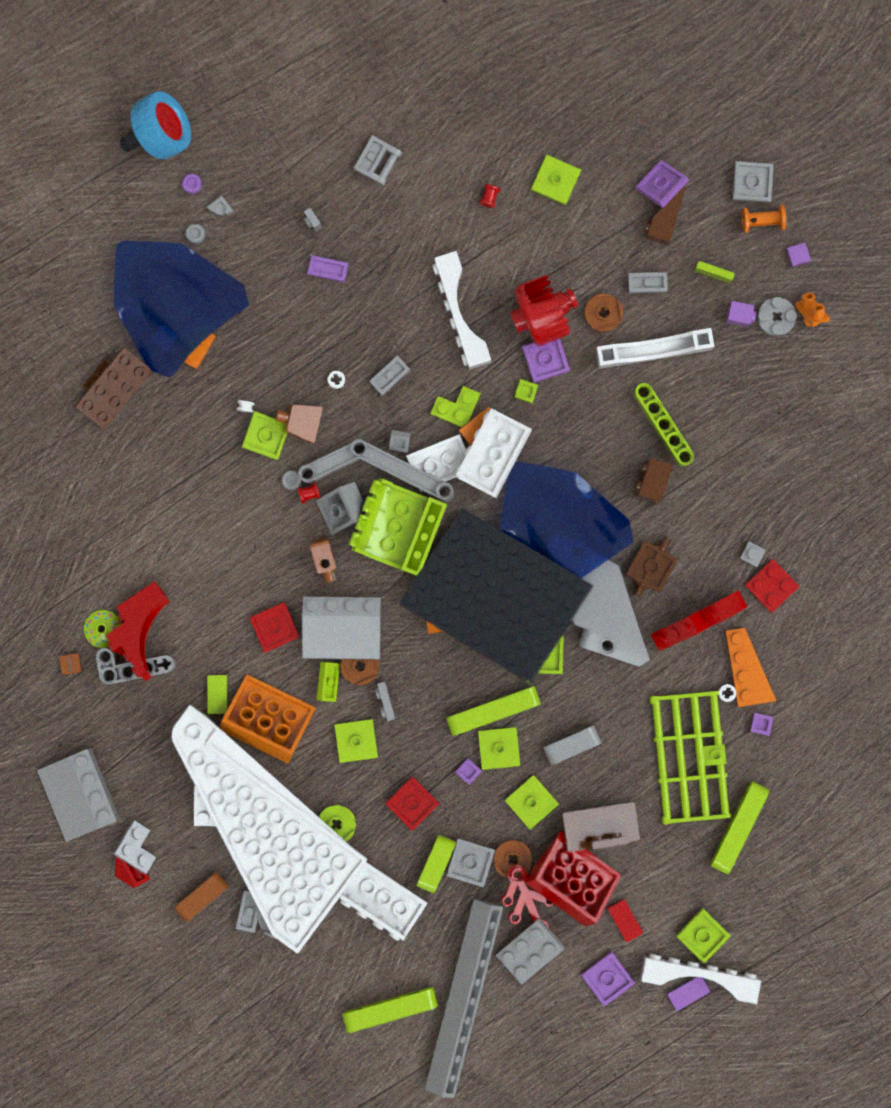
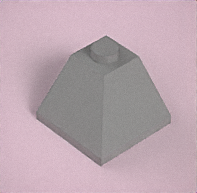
M355 482L341 486L316 500L331 535L358 521L363 499Z

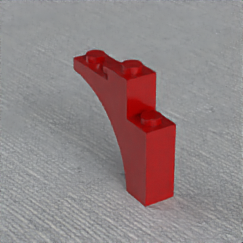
M155 581L116 607L120 613L117 616L123 624L106 635L109 640L107 644L112 652H118L121 656H124L128 663L131 662L134 666L131 668L137 678L141 677L145 681L152 678L145 656L147 635L158 613L170 603L162 588Z
M738 590L650 635L658 651H661L730 618L747 608V605Z

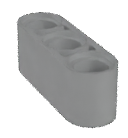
M592 725L543 747L550 765H554L593 748L602 742L595 726Z

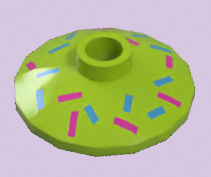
M98 610L90 614L86 619L84 635L93 646L108 648L107 643L109 640L106 635L120 626L121 622L113 612ZM101 625L105 627V631L102 633L98 629Z

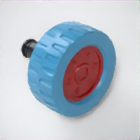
M153 92L133 105L131 124L134 132L121 138L120 146L126 152L142 146L150 155L158 159L173 157L185 150L190 144L191 128L188 118L180 104L172 96L165 92Z

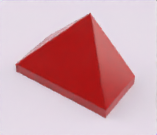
M118 857L115 858V877L127 885L136 888L150 880L147 874L141 873Z

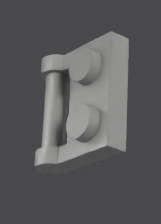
M372 135L354 170L375 181L377 184L384 186L387 182L385 179L397 158H400L402 152ZM387 151L391 155L380 175H377L374 172Z

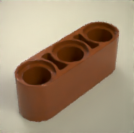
M216 872L175 906L174 909L187 923L229 886Z

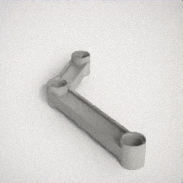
M357 439L316 461L303 465L298 472L299 478L304 483L312 484L358 460H362L443 502H449L454 497L453 487L449 483L361 439ZM358 445L365 446V450L360 454L355 452V448ZM307 470L313 472L310 479H304V473ZM449 488L450 494L447 497L441 496V489Z

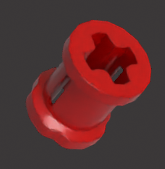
M485 184V191L482 199L479 200V204L488 208H495L494 203L497 194L501 190L494 185Z
M316 482L304 488H297L302 504L316 497L318 499L321 498Z

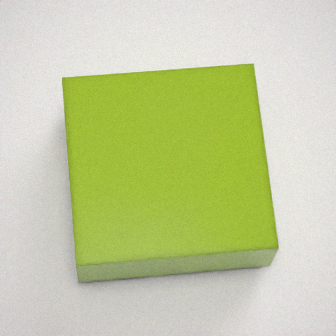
M520 379L514 398L532 404L538 385Z

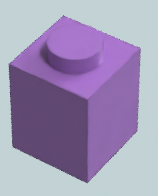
M731 301L726 323L749 327L751 322L754 323L756 311H753L754 305Z

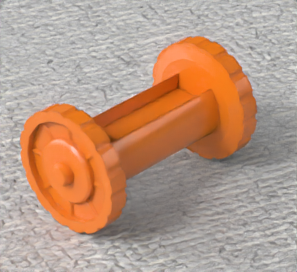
M779 205L778 211L749 213L747 207L742 208L741 222L743 232L748 233L750 227L779 225L780 230H785V206Z

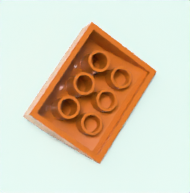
M246 675L221 721L220 729L227 735L289 764L316 707Z

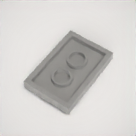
M538 918L502 948L496 956L514 977L523 984L562 952L565 946Z

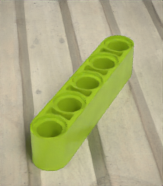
M647 383L639 384L634 391L636 401L676 464L681 467L688 466L694 459L692 450L652 387ZM640 388L646 389L648 396L641 397L638 394V390ZM649 405H656L658 413H651L648 409ZM659 421H666L669 425L668 429L662 430L659 427ZM672 436L677 437L679 440L678 446H672L669 438ZM680 453H687L689 461L682 462L679 458Z
M533 686L449 716L446 720L452 736L536 707L541 705L536 688Z
M754 781L750 782L711 860V867L727 875L730 873L768 797L769 789Z
M427 987L342 1013L346 1032L351 1033L438 1007L433 987Z

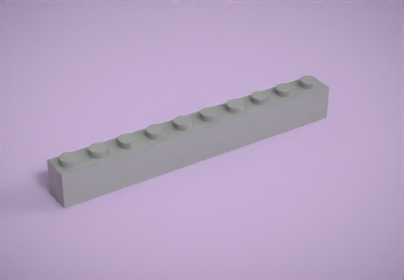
M474 899L432 1064L427 1077L425 1090L444 1098L455 1097L503 910L502 906L484 900Z

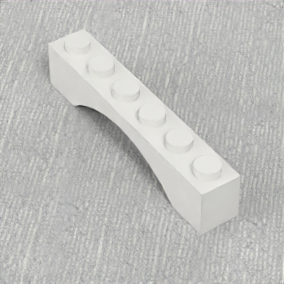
M457 251L435 257V264H432L435 275L439 274L441 282H438L440 292L445 293L447 299L444 300L446 311H451L452 318L449 320L452 329H456L458 333L455 339L458 348L462 347L464 354L461 357L464 366L468 365L470 370L491 363L486 342L469 329L459 311L457 287L462 274V267Z
M708 328L654 340L599 346L595 351L598 369L710 351L714 348L712 330Z
M657 954L644 956L640 975L642 982L662 985L680 977H703L724 986L738 1001L757 1004L761 980L756 978L757 975L745 972V975L737 974L738 971L733 969L720 971L717 966L707 965L705 968L700 967L697 962L688 961L685 964L680 963V959L672 957L664 960Z

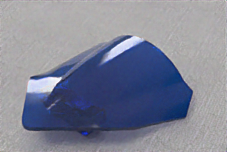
M121 241L116 246L114 307L143 360L152 372L169 378L172 377L188 356L211 333L249 306L244 284L184 244Z
M514 463L507 479L500 523L501 530L505 534L580 578L585 577L634 542L629 519L579 474L535 464Z

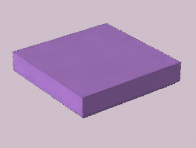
M660 160L635 188L638 192L664 208L689 180L687 176L663 160Z
M560 339L541 347L536 346L534 342L522 346L533 383L570 372Z
M612 951L581 973V976L603 1006H606L635 984Z

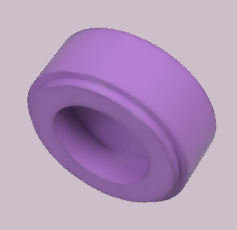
M188 174L184 177L182 185L187 193L196 194L202 188V181L197 175Z

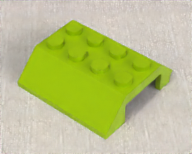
M385 479L373 480L369 493L373 495L372 497L367 496L362 511L366 513L365 515L360 514L355 529L359 531L358 533L353 532L348 545L352 546L351 550L417 576L424 566L447 504L394 485Z

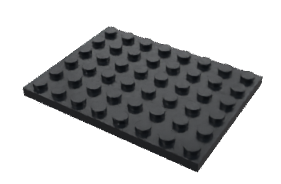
M462 508L399 602V605L531 685L590 594L593 585Z

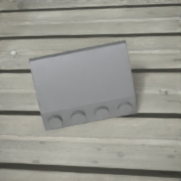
M303 597V659L380 660L381 598Z
M92 748L37 770L66 842L120 820Z

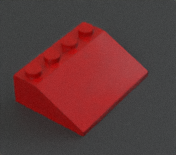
M560 831L535 864L525 883L586 927L597 924L621 875L586 849L567 852L565 836Z

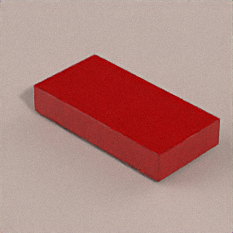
M625 899L607 908L626 943L643 934Z

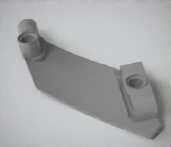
M553 533L547 551L551 552L554 562L593 585L590 594L573 618L574 624L583 628L578 645L639 667L648 662L650 658L619 565L589 549L581 540L575 541ZM575 546H580L583 552L575 554L572 549ZM609 640L613 645L610 648H606L602 643Z

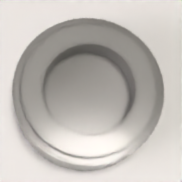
M192 224L186 229V237L189 242L199 244L205 239V230L199 224Z
M288 471L282 477V483L288 490H296L301 485L302 480L295 471Z

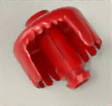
M548 275L516 286L514 295L519 308L510 311L518 333L529 330L534 344L539 347L570 334V327L566 324L568 320L563 315L569 313V309L573 307L576 309L578 307L572 289H566L567 291L564 293L559 291L551 294L554 291L553 288H545L551 284L550 280H547L549 278Z

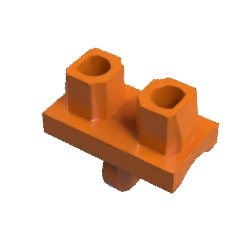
M812 292L803 294L801 301L795 302V307L804 317L803 322L806 326L815 327L821 322H829L830 317L825 312V307L815 301V295Z

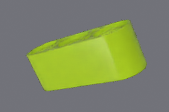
M438 834L416 885L417 887L433 894L435 893L456 845L455 841Z

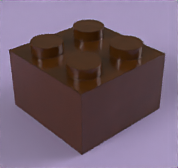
M650 458L647 462L645 461L640 470V474L643 475L642 479L637 481L634 492L637 493L635 498L658 505L662 501L673 465Z

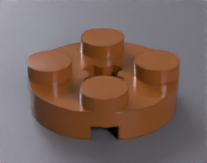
M597 294L586 305L584 311L585 320L594 331L610 332L620 324L623 317L622 305L610 294ZM601 308L609 311L606 318L599 316L598 313L601 312Z
M342 659L341 672L344 678L352 684L365 685L373 681L377 676L379 660ZM358 660H360L361 663L365 662L366 666L363 667V671L355 669Z
M513 839L501 843L496 848L493 857L497 872L505 878H508V870L514 865H521L525 868L526 873L531 868V852L521 841ZM517 855V864H509L508 856ZM519 871L514 873L515 878L519 876Z

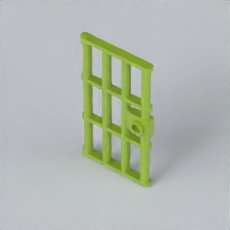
M719 691L668 696L652 695L649 697L653 709L654 742H656L659 769L658 783H660L663 817L661 818L664 825L678 822L732 818L731 813H729L726 777L728 775L725 773L724 765L726 764L725 744H722L723 731H721L717 696ZM710 696L713 732L702 733L698 697ZM680 698L691 699L694 734L682 735ZM671 699L675 736L663 737L659 700ZM714 736L715 745L703 746L702 737ZM683 739H695L698 775L686 776ZM675 740L679 777L667 778L664 741ZM717 765L718 774L706 775L705 766ZM718 778L722 814L710 815L706 779ZM699 780L702 816L691 817L687 786V781ZM679 781L683 818L671 819L668 782Z

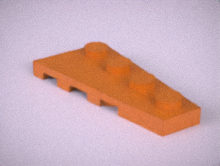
M740 628L725 631L733 683L736 689L737 707L776 701L746 629Z

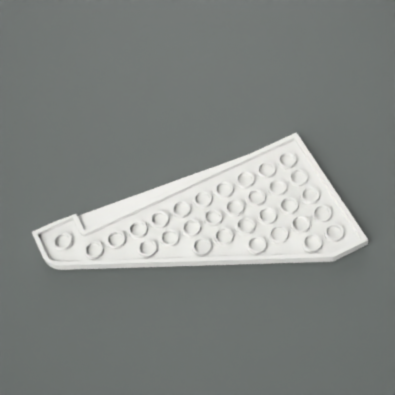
M190 705L173 728V743L270 932L275 938L298 954L367 861V858L351 847L207 716Z

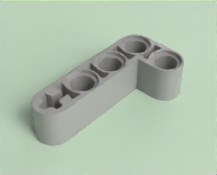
M102 648L97 652L96 661L99 676L103 683L116 684L141 678H137L134 673L131 677H127L124 670L128 666L133 668V664L130 662L118 665L116 653H113L110 648ZM105 651L111 655L108 662L102 660V654ZM172 656L146 659V662L152 665V671L150 672L152 676L170 673L176 668V660ZM165 659L171 661L168 669L157 666V664L165 663ZM109 670L114 672V679L112 681H108L105 677L106 672Z

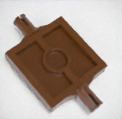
M664 536L659 546L652 545L647 541H644L626 573L627 576L633 578L638 583L633 592L634 595L637 594L640 597L644 588H651L658 593L661 592L678 561L676 557L670 555L666 550L671 539H667Z

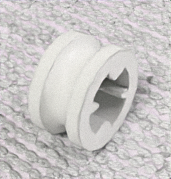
M333 371L329 374L328 384L330 387L338 389L344 385L345 377L342 372ZM333 375H337L338 378H342V382L339 381V385H335V382H331V378H334Z
M238 400L239 407L236 408L237 411L253 413L252 407L255 403Z
M722 685L718 690V696L722 701L730 702L736 697V689L732 685ZM726 687L730 688L729 691H732V695H729L728 699L724 698L725 695H722V691H725Z

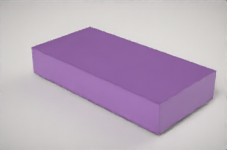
M311 255L307 274L345 283L349 263Z
M694 977L671 990L667 995L676 1011L710 993V990L702 977Z

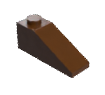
M685 186L681 188L664 208H661L653 216L651 222H647L644 231L648 233L646 239L666 245L669 244L686 189Z

